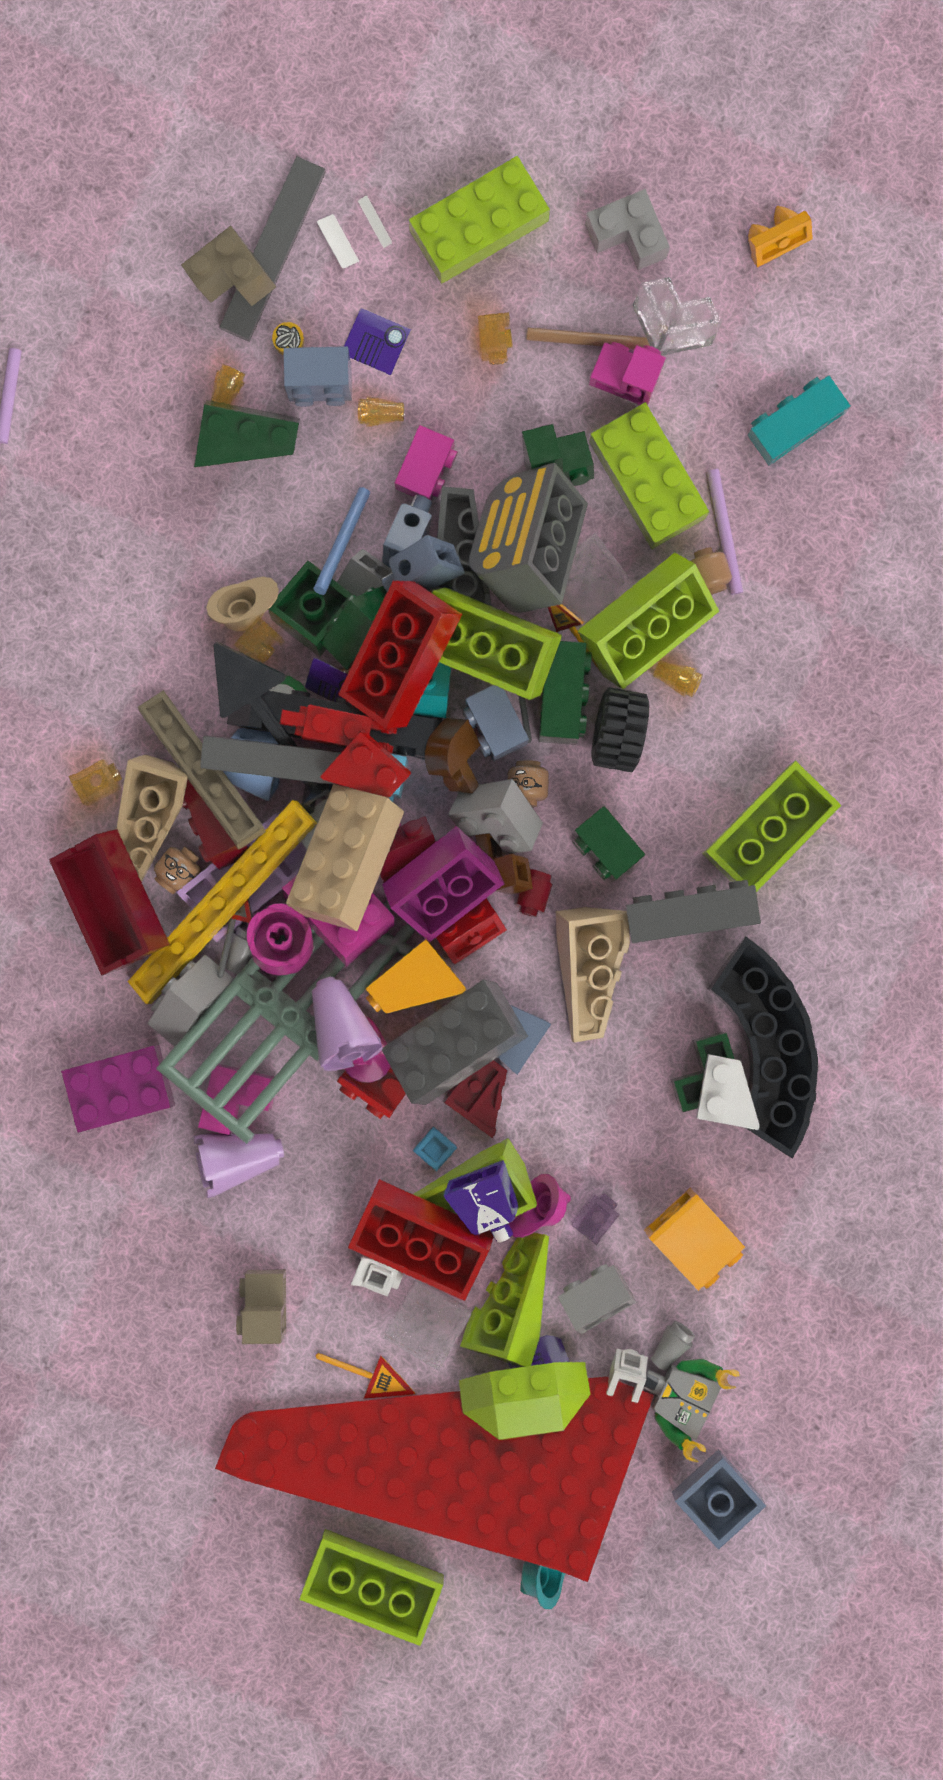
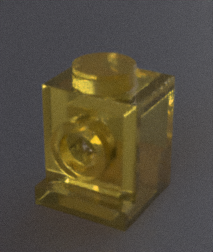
M509 312L478 316L482 361H489V364L492 365L503 364L508 361L507 349L513 348L511 329H505V327L510 325Z
M258 617L233 645L239 652L265 663L275 652V648L272 646L275 643L282 646L285 641L264 620Z
M104 759L76 774L68 776L81 802L86 806H90L122 789L118 781L122 780L119 770L114 763L108 764ZM94 775H100L102 778V782L98 786H93L91 783Z

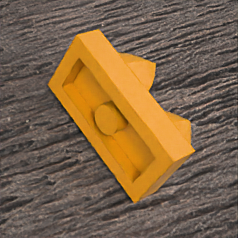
M776 206L774 227L768 228L758 224L751 225L748 233V242L750 244L751 258L757 268L813 239L812 219L806 210L798 214L789 208Z

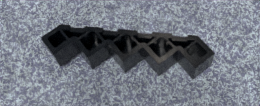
M292 690L291 694L267 691L262 694L263 699L279 721L282 710L299 713L300 706L308 707V705L367 716L344 698H336V702L310 698L311 693L299 690ZM246 704L228 716V725L270 732L250 704ZM412 715L407 727L397 728L396 734L381 733V731L370 730V736L378 743L384 742L393 746L392 754L407 755L425 760L427 741L431 733L443 721V718ZM283 725L291 737L302 738V736L295 735L296 727Z

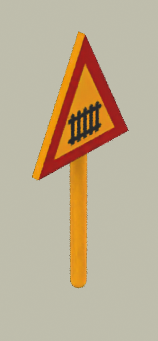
M562 604L547 607L556 632L569 629L578 642H583L575 627L584 623L581 619Z
M317 1353L315 1356L318 1360L371 1379L363 1399L416 1394L381 1355L374 1373L321 1353Z

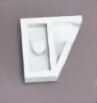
M707 1055L696 1114L697 1119L759 1130V1122L740 1060Z

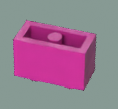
M419 425L394 482L395 489L412 497L421 495L429 500H432L433 496L439 498L442 486L445 484V480L441 479L445 468H452L458 451L453 450L455 447L454 439Z

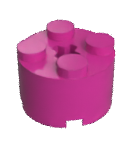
M287 904L268 906V908L255 914L248 925L247 942L251 956L256 965L265 972L273 975L295 974L310 959L313 951V936L310 924L305 916ZM280 935H284L286 941L276 944L275 940H279Z

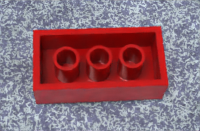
M393 580L338 695L386 729L407 727L462 613L414 581Z
M379 1179L348 1248L465 1301L490 1251L494 1236L490 1230L477 1235L472 1234L457 1214Z

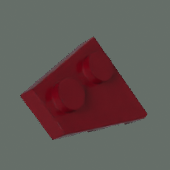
M493 1060L455 1085L443 1102L493 1138L496 1134L495 1126L498 1111L501 1108L502 1089L505 1086L508 1070Z

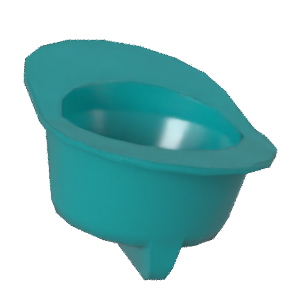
M525 1561L522 1568L520 1591L525 1595L537 1598L543 1609H552L560 1598L565 1573Z

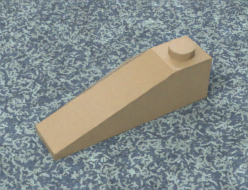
M146 754L129 759L127 762L116 828L141 882L182 808L187 775L175 763Z
M590 907L556 911L557 946L571 1040L575 1043L604 1038L613 1005L611 999L616 981L619 982L622 973L620 966L624 953H627L630 944L627 911Z

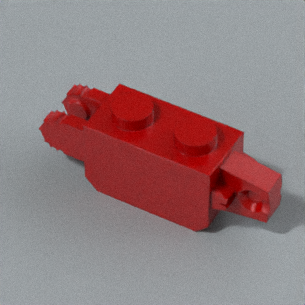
M308 705V707L300 706L299 713L282 710L280 724L296 727L295 735L302 736L304 740L345 748L362 729L369 735L370 730L381 731V733L396 734L397 728L386 729L367 716L314 705ZM379 742L383 748L392 754L393 746L388 743Z

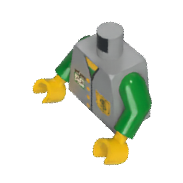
M705 1359L684 1360L678 1363L677 1366L671 1364L664 1377L647 1370L646 1382L643 1389L656 1394L651 1406L655 1411L654 1419L665 1437L680 1450H683L684 1457L692 1462H699L692 1456V1450L697 1447L700 1451L706 1452V1448L701 1443L691 1441V1438L697 1440L721 1388L727 1390L736 1388V1386L728 1383V1375L740 1376L737 1370H723L721 1366Z

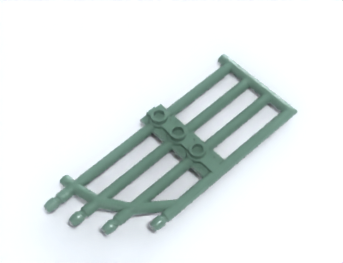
M388 900L384 901L382 904L391 912L392 909ZM408 923L395 936L386 933L377 941L386 947L348 990L355 1001L397 952L405 957L413 950V947L406 942L412 936L415 929ZM311 928L313 936L312 956L322 945L323 940ZM280 935L279 940H275V943L281 944L282 941H286L285 936ZM336 956L302 997L295 1002L282 990L297 973L278 975L271 982L258 972L260 967L256 965L252 958L156 1069L243 1142L248 1144L255 1136L248 1129L252 1122L309 1055L316 1061L319 1060L315 1018L306 1010L313 1003L312 990L316 987V983L327 977L335 978L345 965ZM238 996L251 1008L188 1079L174 1066L233 998ZM261 1015L275 1028L217 1096L212 1099L199 1086ZM287 1036L300 1048L237 1120L223 1107L281 1039Z

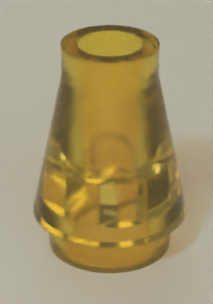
M222 364L220 371L216 370L211 401L231 404L244 386L245 382L243 380L246 374Z
M368 395L366 399L359 398L358 400L359 424H366V427L404 421L403 402H394Z
M660 660L653 677L661 680L681 696L685 697L688 695L693 698L700 686L703 674L697 672V668Z

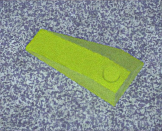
M509 1138L479 1152L413 1194L457 1214L444 1197L449 1180L504 1160L518 1202L516 1216L535 1208L537 1205L525 1163Z
M533 1232L523 1238H516L502 1262L504 1272L497 1283L490 1281L486 1288L490 1295L483 1307L479 1309L475 1306L470 1314L460 1347L522 1367L531 1366L540 1338L549 1236Z

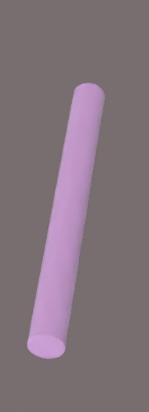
M719 469L707 471V477L722 552L726 555L732 574V579L729 582L730 593L735 595L743 593L720 472Z

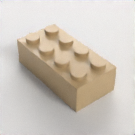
M333 784L286 904L305 917L357 931L404 811L387 797Z

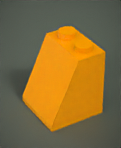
M425 939L366 988L369 995L365 998L376 1012L382 1009L387 1014L459 995L466 991L467 988L428 940Z
M691 1187L644 1229L648 1238L698 1291L703 1286L705 1289L712 1286L720 1277L718 1272L726 1265L731 1267L737 1263L743 1256L741 1251L745 1248Z

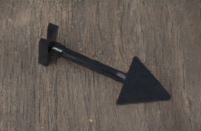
M215 642L213 648L220 717L225 718L246 704H250L278 744L297 746L262 697V694L283 682L286 675L220 642ZM302 781L305 785L302 807L309 814H312L315 810L316 800L323 796H326L328 799L333 784Z

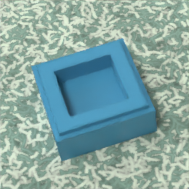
M433 1126L413 1149V1152L437 1172L457 1149V1146Z

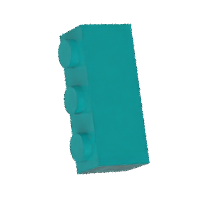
M830 375L822 380L818 377L814 378L802 388L804 392L798 397L794 398L793 395L786 397L777 405L779 410L770 416L765 412L751 422L752 428L747 436L768 466L843 416L851 407Z

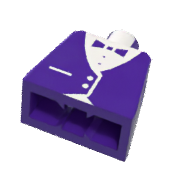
M504 1160L449 1180L444 1197L472 1234L477 1235L490 1230L496 1242L506 1241L513 1235L509 1223L515 1220L518 1202Z

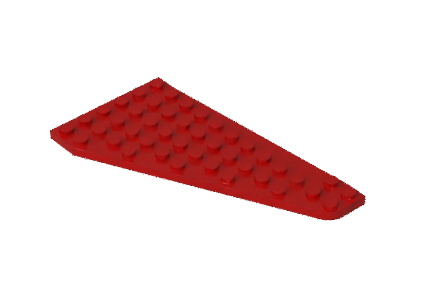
M609 1377L588 1378L590 1396L564 1431L498 1440L471 1418L463 1414L460 1391L255 1411L241 1416L232 1425L215 1469L247 1482L555 1569L588 1582L654 1395L642 1390L638 1403L632 1402V1394L635 1387L618 1381L613 1396L607 1395Z

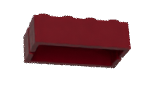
M118 829L95 834L74 845L75 847L69 848L49 859L101 976L123 969L170 945Z

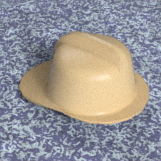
M263 576L222 587L214 592L208 600L206 607L208 616L213 621L224 624L230 630H249L259 622L264 613L276 601L279 592L278 585L272 578Z

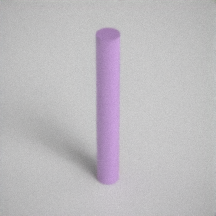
M9 348L0 406V443L8 444L22 352L16 348Z

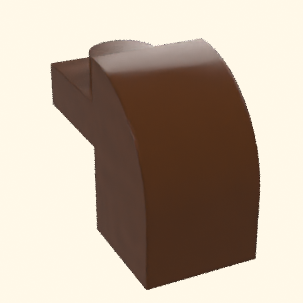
M445 718L436 727L426 744L425 764L429 775L442 776L443 783L449 791L472 794L479 787V783L467 760L478 749L480 744L468 719Z
M490 833L475 835L476 845L495 862L504 882V885L495 892L516 894L533 889L528 858L514 854L505 855Z

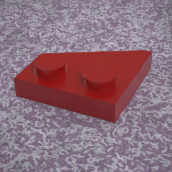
M362 729L326 768L320 778L389 799L410 776L411 771Z

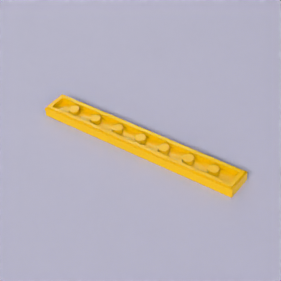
M292 800L265 829L266 832L254 841L167 937L170 945L153 953L127 981L145 1004H152L162 994V990L167 983L181 973L185 966L195 958L318 824L298 801Z

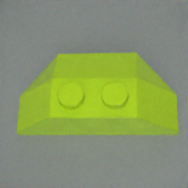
M554 1362L492 1371L459 1380L463 1414L471 1418L498 1440L564 1431L590 1396L585 1362Z

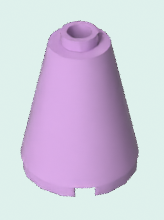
M334 977L319 980L316 983V987L312 990L318 1058L321 1067L326 1071H337L353 1067V1060L360 1057L365 1062L376 1056L383 1049L381 1040L343 981L335 980Z
M199 1134L194 1136V1145L201 1144L198 1145L199 1152L196 1153L203 1188L210 1186V1189L206 1192L207 1198L215 1197L278 1166L279 1158L284 1157L282 1142L280 1139L275 1140L273 1134H255L248 1144L235 1134Z

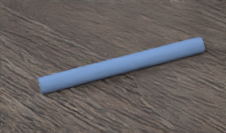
M360 487L346 515L314 586V591L318 594L324 595L329 587L369 498L370 491L366 488Z

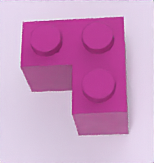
M604 342L591 374L589 385L637 405L645 402L648 405L661 375L666 357L662 356L658 349L648 345H644L643 348L636 345L634 352L630 353L629 348L620 343L612 342L610 345Z
M218 1064L211 1072L206 1094L214 1099L240 1068ZM253 1072L223 1108L237 1118L239 1106L249 1107L274 1077ZM274 1098L263 1109L264 1111H269L272 1108ZM204 1108L202 1109L198 1128L227 1135L233 1133Z

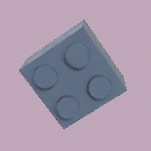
M348 347L284 348V387L289 402H295L296 406L308 407L314 405V401H326V404L329 406H342L345 404V401H352L351 359Z
M492 685L465 699L466 708L463 709V715L465 719L469 720L473 729L477 728L480 737L477 738L480 744L479 747L485 758L491 755L495 762L528 745L529 738L504 689Z
M719 1449L672 1491L675 1502L718 1550L766 1507L760 1494Z

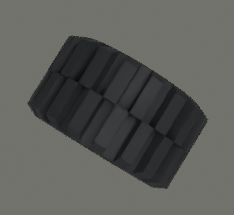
M608 687L603 693L592 740L591 758L594 766L631 773L635 770L642 755L648 727L650 705L647 694Z

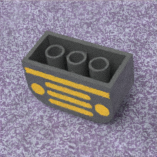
M556 463L510 475L491 491L486 499L471 549L469 563L472 570L504 606L514 613H523L560 605L563 602L588 503Z

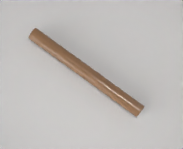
M527 328V340L602 347L604 342L610 345L612 342H616L629 349H635L636 345L642 348L644 345L652 346L653 338Z

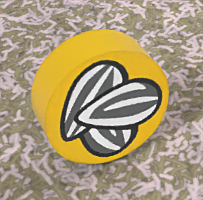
M284 322L274 329L272 341L275 349L284 355V348H302L304 346V335L301 328L295 323Z

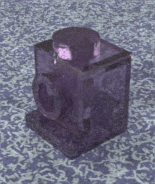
M593 1192L570 1223L597 1246L603 1235L619 1217L620 1214L615 1209L618 1204L604 1192L600 1197ZM597 1211L604 1215L603 1220L599 1223L592 1221V1215Z

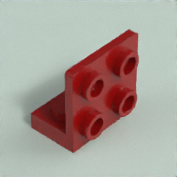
M486 898L436 938L455 965L507 931V929Z
M391 1067L380 1080L370 1083L359 1082L350 1077L346 1071L337 1080L341 1084L339 1090L354 1101L357 1097L368 1103L365 1109L379 1119L384 1115L390 1118L406 1095Z

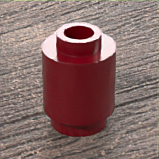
M530 869L533 889L517 893L514 905L520 907L519 913L537 918L538 912L545 913L553 886L550 883L552 875Z

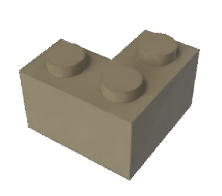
M231 225L181 264L195 286L210 303L233 285L251 306L276 288L274 282Z
M286 1269L247 1270L245 1278H240L239 1295L240 1298H245V1307L243 1310H240V1315H237L236 1333L237 1335H242V1344H281L287 1333Z

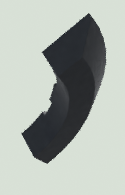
M745 936L724 962L707 990L717 996L730 1010L738 1022L746 1041L750 1067L748 1087L759 1122V1130L746 1129L793 1159L804 1139L810 1124L813 1105L816 1102L817 1048L815 1047L809 1015L793 983L772 957Z

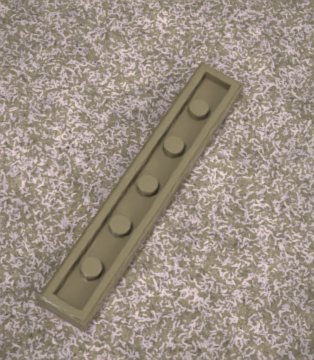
M164 690L137 707L142 717L179 768L187 775L189 782L238 849H241L266 832L263 825L223 771L200 768L202 742Z

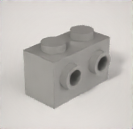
M605 1264L591 1272V1278L582 1283L580 1280L570 1283L564 1287L565 1293L558 1296L577 1332L583 1334L637 1303L620 1270L614 1265L609 1267Z

